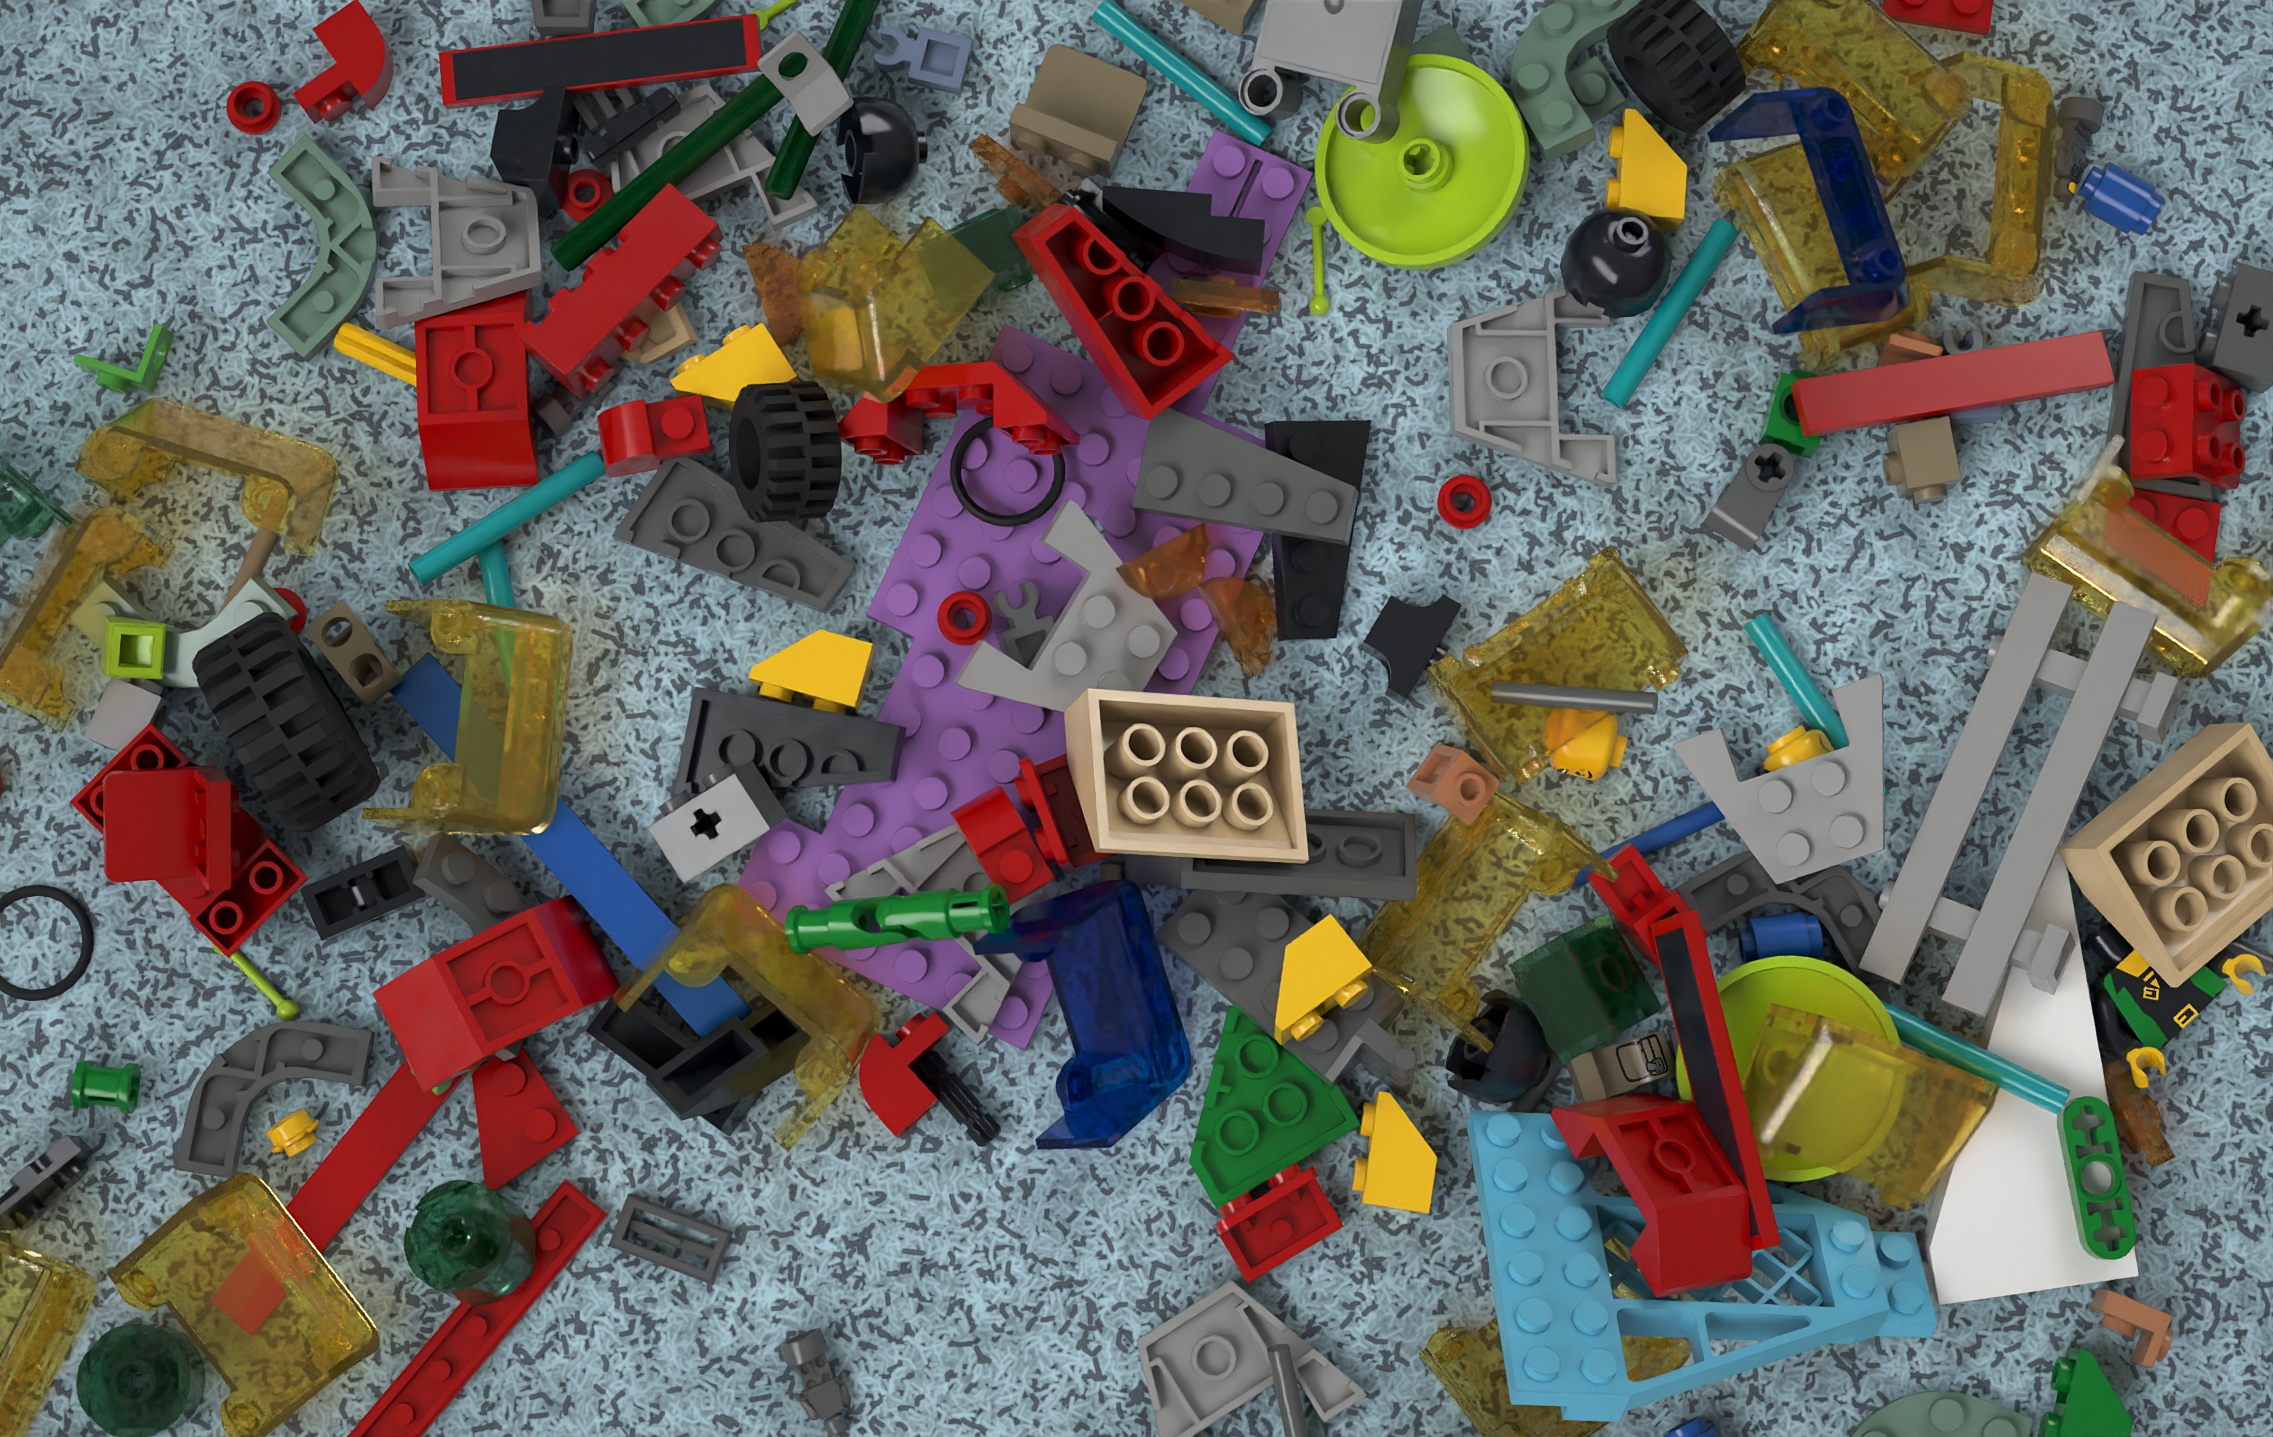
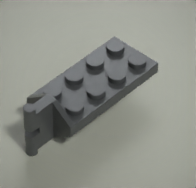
M1304 808L1309 860L1305 864L1126 854L1125 887L1132 892H1141L1147 888V884L1180 886L1183 889L1212 890L1215 892L1239 891L1268 893L1271 895L1294 894L1323 896L1327 898L1350 897L1379 899L1382 901H1415L1417 889L1415 814Z
M1195 889L1155 933V939L1275 1039V1019L1285 948L1289 943L1313 927L1314 924L1279 895L1239 891L1215 892L1212 890ZM1372 972L1370 981L1366 983L1369 990L1361 999L1346 1009H1342L1339 1004L1321 1016L1324 1023L1312 1035L1300 1042H1297L1293 1037L1282 1045L1332 1088L1361 1063L1390 1087L1394 1094L1404 1096L1411 1091L1417 1056L1414 1051L1405 1048L1386 1032L1404 1007L1405 1000Z

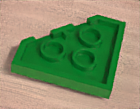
M1235 1005L1228 1008L1189 1158V1164L1216 1210L1361 1125L1338 1084L1333 1088Z

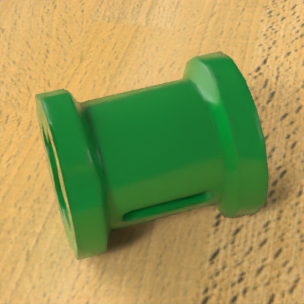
M79 1060L74 1071L71 1092L74 1108L87 1109L89 1105L120 1107L122 1113H134L138 1105L141 1080L139 1065L128 1063L124 1068L94 1066L92 1061Z

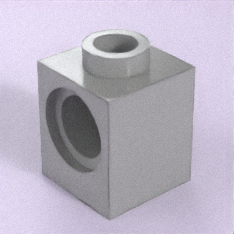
M111 677L84 737L119 753L149 723H152L162 731L174 704L160 697L164 687L145 678H131L129 683L118 678Z

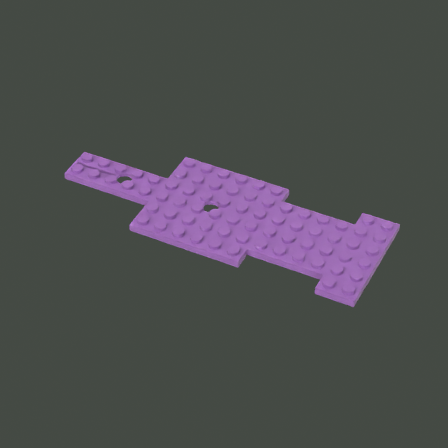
M1215 129L1186 192L1212 194L1211 215L1230 217L1256 163L1231 217L1265 220L1260 276L1229 272L1208 266L1212 270L1210 271L1205 269L1206 265L1191 262L1167 251H1164L1150 266L1147 275L1177 305L1176 289L1184 279L1198 275L1211 280L1218 291L1216 305L1211 310L1202 312L1200 315H1190L1202 325V328L1218 343L1223 344L1231 352L1308 188L1313 172ZM1005 323L986 362L994 361L1028 384L1080 434V445L1062 446L1065 461V481L1058 499L1044 515L1028 524L1014 527L992 525L971 515L962 506L953 491L950 479V461L956 444L962 435L974 424L987 417H991L977 414L976 409H964L866 613L868 618L914 638L876 719L878 722L907 728L896 782L845 785L822 835L787 818L761 835L724 911L788 941L785 932V921L788 911L793 906L805 905L809 909L831 907L834 901L824 892L831 884L841 879L845 880L867 869L868 866L884 858L887 859L917 844L916 842L955 824L950 814L951 811L998 784L1003 788L1017 810L1028 833L1041 853L1033 830L1043 825L1038 812L1030 814L1028 809H1025L1013 777L1023 774L1018 762L1019 760L1029 757L1035 765L1067 753L1064 713L961 688L952 683L975 645H955L949 642L940 632L937 613L945 598L958 591H971L982 596L989 604L992 612V626L988 635L983 640L1001 651L996 632L1010 628L1007 618L1000 616L994 609L992 603L993 592L1004 591L1008 604L1012 608H1017L1023 599L1019 583L1030 581L1038 593V604L1034 610L1036 618L1043 615H1052L1055 624L1084 577L1085 572L1040 543L1039 540L1065 499H1071L1078 504L1086 516L1097 520L1102 525L1107 543L1178 632L1142 692L1191 695L1266 533L1136 511L1132 507L1150 421L1127 413L1095 364ZM1223 367L1168 406L1266 449L1264 440L1202 413ZM993 427L979 434L968 446L961 464V476L969 497L978 506L998 515H1017L1036 507L1045 498L1054 479V463L1052 455L1030 454L1029 448L1012 443V438ZM963 610L955 616L954 622L958 627L967 629L975 623L976 617L971 611ZM900 889L895 895L906 897L909 894L904 889ZM876 921L873 933H881L880 924ZM1037 934L987 1034L1026 1051L1072 950ZM918 938L910 939L909 942L865 949L840 951L835 946L814 948L811 951L820 957L944 1013L942 1009L982 970V967L954 939L927 941Z

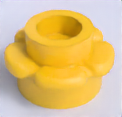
M303 1107L278 1121L266 1131V1134L274 1144L270 1149L271 1152L278 1153L284 1149L288 1157H292L306 1149L318 1139L313 1130L318 1127L319 1120H312Z

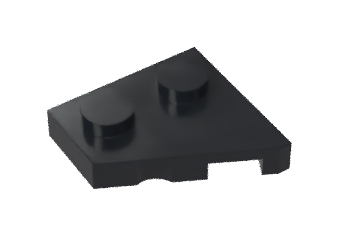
M66 1134L39 1158L10 1179V1183L13 1186L0 1197V1230L13 1231L17 1226L21 1230L29 1228L46 1212L48 1207L43 1201L55 1189L60 1187L65 1191L76 1184L87 1173L89 1167L84 1162L94 1151L80 1136Z

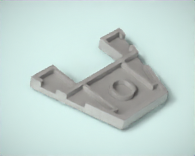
M708 83L675 96L682 109L678 116L667 124L661 120L656 124L659 128L657 131L625 154L621 150L615 153L617 159L611 163L614 195L726 104ZM749 128L745 129L675 187L697 205L752 181L775 231L819 212L815 199L799 184L793 197L788 201L771 196L765 191V181L776 157L761 144ZM620 233L617 234V244H618V246H620V245L622 244V243L618 240V236H619Z
M372 156L374 207L431 206L433 256L432 276L375 278L377 330L389 329L542 285L538 205L531 188L475 176H469L467 182L438 176L437 168L418 164L416 171L394 167L390 158Z
M1561 288L1527 302L1508 305L1452 323L1447 328L1450 435L1600 486H1613L1616 484L1615 435L1559 433L1555 328H1606L1610 324V317L1602 315L1605 309L1596 307L1590 302L1585 307L1575 300L1568 289Z
M1065 499L1039 542L1084 571V577L1028 668H1025L984 640H978L952 682L958 687L1064 713L1087 688L1142 692L1178 632L1078 504L1071 499Z
M1880 673L1831 690L1850 743L1849 746L1741 782L1723 728H1717L1673 743L1675 752L1776 885L1885 849L1884 680Z
M952 824L916 842L917 844L868 866L867 869L845 880L841 879L831 884L824 892L835 902L856 898L892 896L900 889H904L909 895L946 888H955L960 893L980 891L987 884H991V881L981 864L976 860L957 825ZM1052 882L1010 906L1009 926L1003 934L993 935L987 930L964 932L962 937L954 939L982 967V970L942 1011L977 1046L984 1041L1059 893V889Z
M1232 1280L1136 1340L1159 1437H1194L1195 1434L1272 1386L1274 1380L1267 1349L1278 1344L1289 1345L1296 1380L1323 1423L1367 1396L1358 1384Z

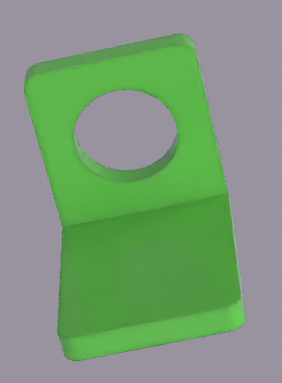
M155 323L137 372L80 354L75 355L73 362L85 372L97 375L95 383L111 391L127 394L129 386L153 393L174 335L165 326ZM157 349H158V353H157L156 359H155V361H154V357H155L156 351H157Z

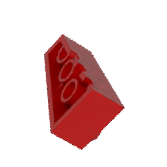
M668 183L621 229L618 240L622 244L615 251L611 247L600 250L586 264V270L582 276L583 283L577 289L571 288L567 290L565 287H562L548 301L550 310L547 313L546 319L538 327L528 320L516 332V335L530 357L580 400L589 390L592 393L598 392L613 375L614 367L611 365L625 349L628 352H632L646 339L651 329L648 323L661 309L665 312L669 311L679 302L687 288L684 283L697 268L701 271L706 270L719 256L722 250V245L719 243L724 239L719 224Z
M1054 202L1011 234L1128 414L1150 421L1235 358L1223 344L1218 343L1194 317L1187 311L1182 310L1169 298L1149 275L1144 274L1125 257L1126 254L1074 206Z

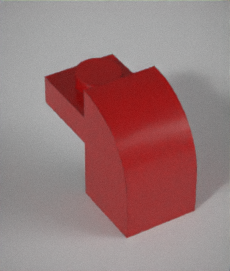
M353 0L313 28L318 39L336 64L292 93L314 124L323 118L329 122L341 117L350 109L352 105L350 99L357 94L360 95L368 108L372 110L381 102L391 85L394 70L391 50L375 22L358 0Z
M701 394L648 404L645 399L631 401L609 408L597 416L605 472L609 478L658 470L662 464L661 460L712 452L704 400Z
M999 784L950 812L955 824L976 860L983 867L991 883L1001 884L1005 889L1009 906L1055 880L1050 868L1028 833L1023 820Z
M1627 843L1584 877L1614 916L1613 921L1631 944L1651 964L1660 968L1650 924L1691 910L1677 891L1666 889L1635 846ZM1702 926L1704 938H1707L1709 934Z
M935 1011L927 1019L921 1013H918L901 1027L895 1034L901 1042L894 1048L877 1033L868 1043L861 1058L859 1081L862 1094L868 1106L897 1138H900L939 1102L937 1097L911 1070V1067L951 1032L950 1028Z

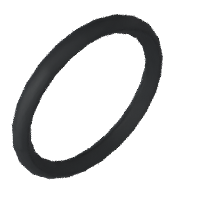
M993 416L987 417L969 428L954 448L950 461V479L953 491L962 506L971 515L983 522L1006 527L1028 524L1044 515L1061 494L1065 481L1063 453L1052 455L1054 479L1049 492L1036 507L1017 515H998L988 512L969 497L961 476V464L968 446L979 434L993 428Z
M45 885L23 886L8 892L0 898V913L13 902L26 897L42 896L52 898L71 910L79 923L82 933L80 957L74 969L57 984L44 989L29 990L10 984L0 976V991L15 999L40 1001L61 995L76 984L85 973L91 961L94 939L89 917L77 900L56 887Z

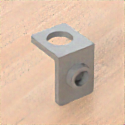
M798 30L793 31L757 62L759 69L789 100L811 136L821 132L854 103L833 67ZM800 52L807 56V66L801 74L795 77H784L779 73V64L786 55Z

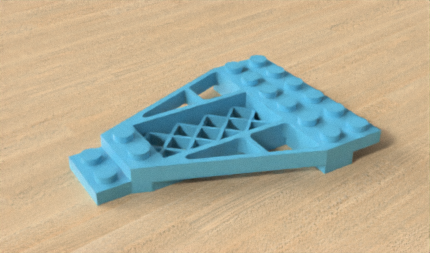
M1471 1110L1467 1121V1131L1509 1396L1512 1405L1560 1406L1563 1420L1620 1422L1625 1411L1829 1343L1854 1344L1875 1336L1931 1338L1938 1325L1915 1233L1871 1231L1867 1216L1766 1181L1781 1241V1245L1778 1246L1798 1260V1262L1789 1269L1768 1253L1772 1247L1752 1251V1266H1755L1776 1282L1769 1291L1748 1277V1279L1719 1284L1714 1289L1705 1287L1686 1291L1697 1301H1676L1669 1295L1656 1298L1645 1277L1636 1270L1638 1265L1633 1257L1625 1262L1604 1246L1614 1237L1631 1249L1646 1227V1220L1632 1197L1602 1196L1595 1192L1592 1185L1588 1158L1575 1159L1550 1114ZM1807 1268L1811 1284L1800 1277ZM1623 1283L1642 1299L1620 1298L1613 1291ZM1730 1288H1733L1752 1304L1731 1303L1723 1295ZM1787 1290L1807 1306L1785 1305L1778 1297ZM1620 1335L1689 1338L1694 1364L1647 1380L1632 1382L1627 1376ZM1709 1339L1762 1342L1719 1356H1713Z

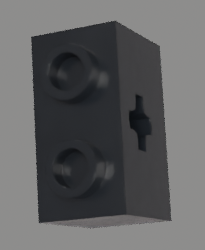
M402 845L300 889L321 941L333 940L432 897L412 883L419 866L412 846Z

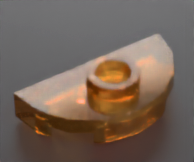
M981 133L969 146L980 163L998 180L994 185L995 189L1013 206L1019 207L1024 202L1030 208L1041 213L1054 202L1059 203L1061 192L987 134Z
M765 243L743 245L742 248L774 341L780 349L796 340L810 321L814 306L811 279L800 260L795 256L792 257L786 251L770 247L769 244Z
M1208 276L1204 278V282L1172 278L1171 299L1178 306L1189 304V311L1193 314L1236 319L1240 318L1241 311L1259 312L1261 316H1267L1278 310L1279 291L1237 286L1236 279L1226 276Z
M1203 522L1115 569L1127 586L1146 598L1164 601L1189 593L1203 581L1205 576L1203 570L1206 565V551L1211 548L1205 523Z
M1212 577L1197 584L1196 586L1242 670L1246 675L1256 677L1269 662L1271 654L1268 653L1272 642V628H1277L1276 616L1270 599L1259 586L1248 583L1238 577Z
M2119 1060L2103 1066L2105 1085H2107L2115 1099L2114 1102L2109 1104V1107L2130 1146L2134 1150L2142 1148L2147 1156L2146 1163L2152 1166H2159L2175 1158L2173 1151L2158 1125L2162 1124V1118L2152 1098L2148 1094L2140 1095L2125 1066Z

